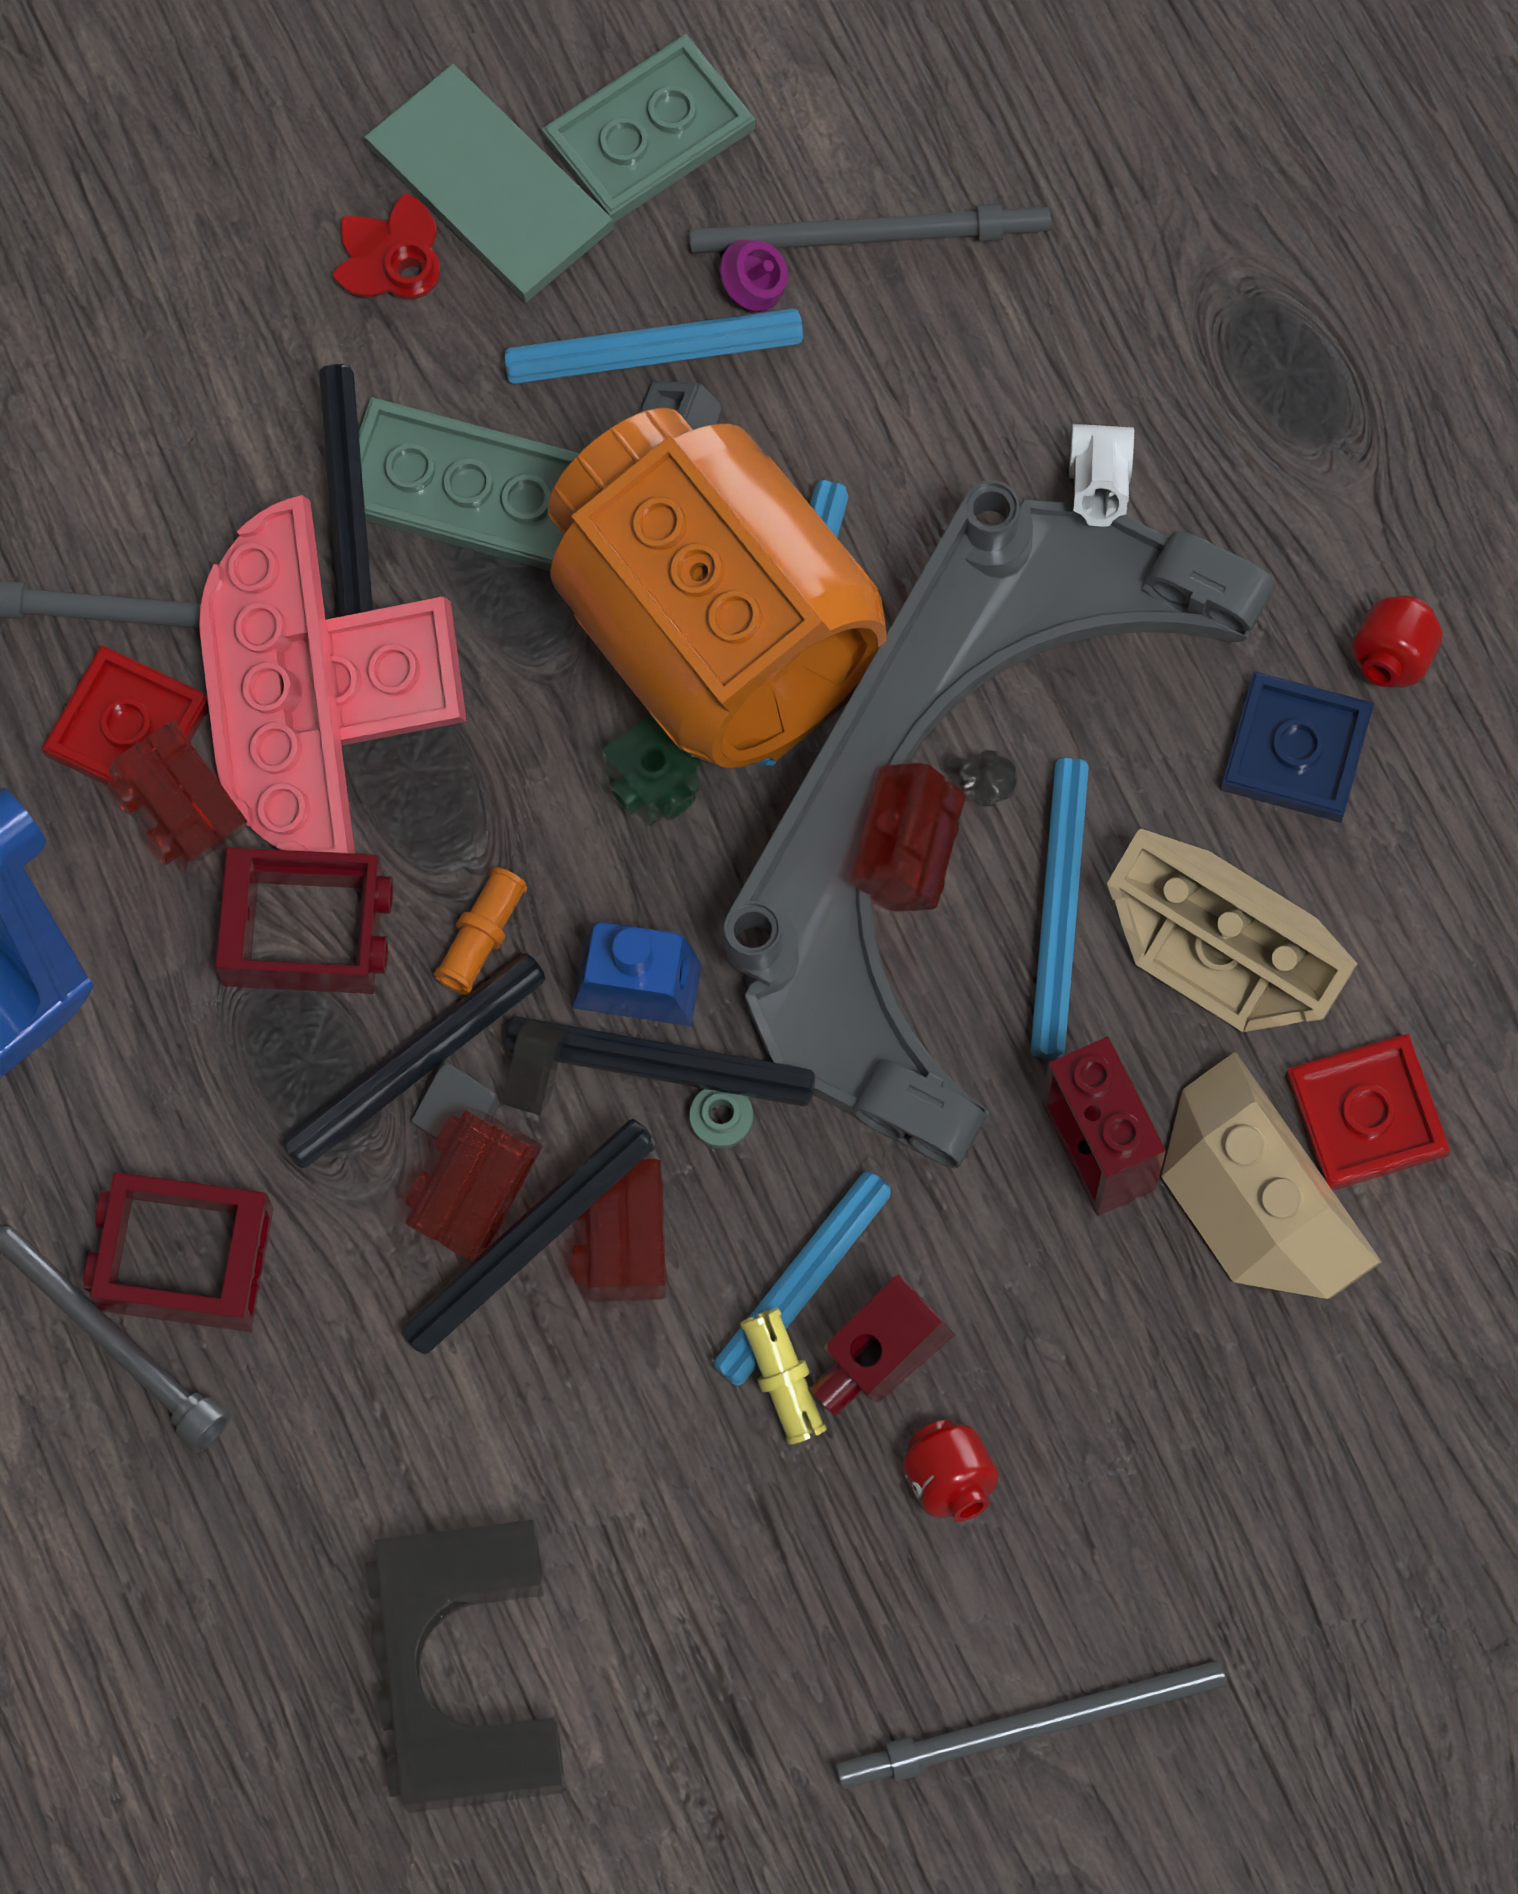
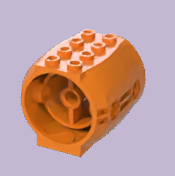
M656 408L638 413L613 426L590 443L564 470L551 492L548 502V515L564 535L556 549L551 564L552 585L572 609L574 617L658 724L673 742L689 755L724 768L745 767L769 757L776 762L849 702L879 647L887 641L879 589L769 455L766 456L752 437L737 425L715 424L693 430L674 409Z

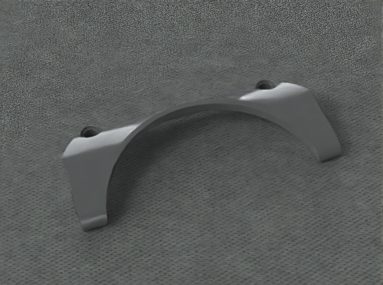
M990 480L974 485L963 499L888 631L887 641L876 652L726 917L724 932L726 955L729 961L739 971L758 980L750 985L745 994V1000L770 1061L811 1069L815 1073L814 1096L857 1117L877 1132L942 1165L959 1168L986 1120L989 1111L966 1094L936 1064L914 1035L896 1003L882 967L874 935L871 907V871L877 836L888 802L904 769L921 743L938 723L972 691L1002 671L1036 654L1071 642L1103 635L1135 632L1180 633L1228 642L1246 640L1275 588V581L1272 577L1255 564L1187 532L1176 531L1170 537H1167L1124 515L1114 519L1110 526H1091L1087 524L1086 519L1081 514L1074 512V501L1050 502L1025 499L1020 507L1019 498L1015 491L1003 482ZM984 511H994L1001 514L1006 520L998 525L989 526L978 521L976 516ZM752 927L763 929L770 935L767 943L758 948L745 947L736 938L743 930Z

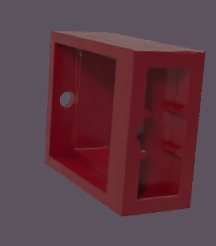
M227 847L216 958V970L223 986L374 994L375 975L386 974L388 937L379 936L381 914H391L393 877L384 876L379 856L373 854ZM258 883L362 888L356 966L251 961Z
M1109 1037L1102 1038L1049 1062L1042 1106L1097 1216L1155 1191L1166 1150ZM1087 1142L1092 1153L1088 1155L1081 1154L1078 1151L1079 1144Z
M114 1172L111 1190H102L99 1195L96 1209V1227L103 1229L99 1252H90L86 1261L84 1290L91 1291L90 1298L102 1312L252 1332L274 1210L267 1193ZM132 1200L236 1214L221 1299L117 1284Z

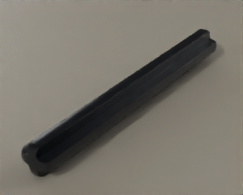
M331 364L320 369L319 379L338 617L372 611L373 603L354 372L347 364Z
M521 953L285 1136L282 1145L287 1155L300 1168H307L542 985L545 981V975L541 966L528 953Z
M518 1016L511 1019L505 1032V1050L516 1055L802 1107L809 1105L815 1089V1073L811 1069Z
M634 1119L628 1120L403 1324L401 1332L408 1344L422 1354L432 1351L655 1149L656 1142L648 1129Z

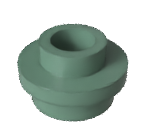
M704 1089L695 1097L691 1104V1128L697 1138L708 1146L714 1148L735 1146L746 1138L752 1128L753 1108L747 1096ZM725 1105L733 1111L734 1115L729 1122L718 1124L710 1119L709 1114L711 1110L716 1106Z

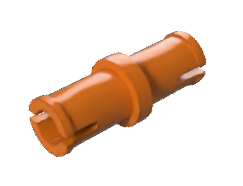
M500 867L492 868L489 873L490 877L471 911L463 912L456 923V928L459 932L442 963L434 972L436 980L450 990L460 994H470L473 988L472 985L492 949H500L506 939L503 929L520 898L528 889L523 879Z

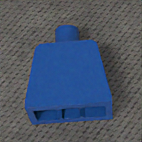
M596 922L593 924L583 948L573 1009L692 1026L702 964L685 936L680 934Z

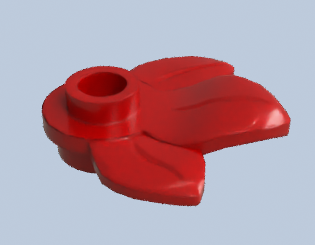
M408 193L403 194L396 202L389 222L369 217L344 216L342 219V239L346 252L351 259L337 267L333 272V278L346 291L360 297L370 298L388 292L403 299H417L427 295L436 287L441 274L439 259L432 250L437 235V226L433 216L424 204ZM408 267H417L421 270V273L415 277L405 278L401 276L402 271Z

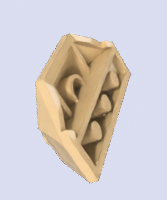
M1139 829L1107 882L1112 900L1116 902L1121 925L1135 964L1242 1032L1324 1019L1358 964L1313 915L1212 852L1144 829Z
M1233 1052L1183 1089L1161 1177L1234 1283L1331 1299L1382 1263L1237 1053Z

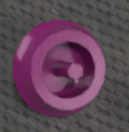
M753 239L739 240L728 246L721 258L720 264L722 285L729 297L740 307L750 311H766L777 305L784 293L788 279L787 265L781 253L771 244Z

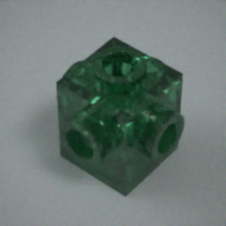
M652 715L646 717L602 749L605 771L614 781L609 784L612 795L627 814L632 815L638 811L649 826L664 816L667 820L678 817L696 800L695 793L700 790L697 769L701 765L700 759L682 751Z

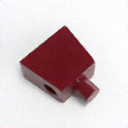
M898 1273L826 1344L825 1350L835 1359L836 1363L815 1381L809 1389L835 1417L862 1391L878 1403L955 1336V1333ZM881 1345L882 1355L880 1360L873 1366L864 1367L862 1364L864 1352L871 1346Z

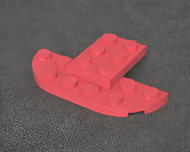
M300 495L276 503L247 521L237 531L240 536L228 549L219 566L213 565L204 587L199 625L215 761L222 788L237 815L247 826L251 827L259 836L276 848L290 851L355 854L342 746L467 722L451 601L442 596L325 620L311 502L305 496Z

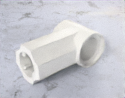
M1072 424L1069 478L1074 479V512L1081 514L1086 519L1088 525L1110 526L1114 519L1126 514L1127 502L1129 501V482L1131 481L1134 427Z

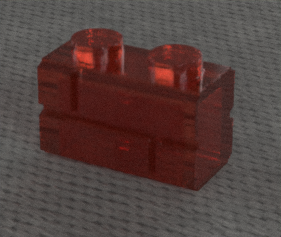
M175 720L168 722L147 736L145 740L116 757L111 763L109 773L113 780L107 785L112 796L128 815L137 810L151 829L144 834V837L153 853L164 865L174 861L181 872L188 870L211 852L239 835L248 822Z
M930 764L885 765L879 768L850 882L864 893L872 894L871 898L887 910L895 912L935 910L938 907L940 895L945 886V876L953 844L959 831L958 820L961 817L966 794L952 782L945 781V777Z
M465 1109L461 1118L455 1114L452 1115L442 1128L436 1141L435 1148L443 1153L431 1174L423 1171L417 1177L407 1195L405 1205L411 1207L412 1211L405 1223L432 1240L440 1242L441 1245L464 1258L475 1260L493 1242L543 1145L478 1109Z
M643 1159L575 1220H585L586 1244L573 1245L575 1283H587L589 1301L611 1302L624 1301L626 1299L636 1301L667 1298L661 1160Z

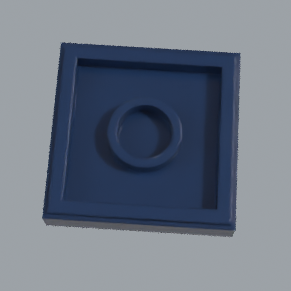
M1253 671L1221 791L1342 823L1374 703Z

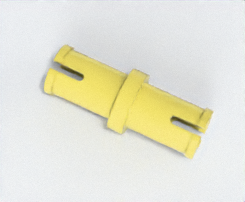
M773 1308L756 1314L758 1317L756 1319L749 1317L740 1323L741 1328L746 1333L762 1376L757 1381L761 1391L769 1392L787 1436L786 1441L788 1445L810 1439V1433L817 1436L826 1431L827 1427L822 1422L805 1379L810 1371L805 1360L798 1361L781 1319L780 1309Z

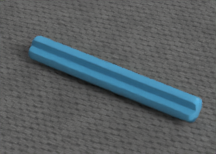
M870 1171L863 1172L749 1317L756 1319L758 1318L756 1314L773 1308H779L781 1319L785 1329H787L890 1198V1186L878 1175ZM742 1328L737 1331L715 1359L714 1363L715 1370L728 1382L736 1386L742 1385L758 1366L746 1333Z

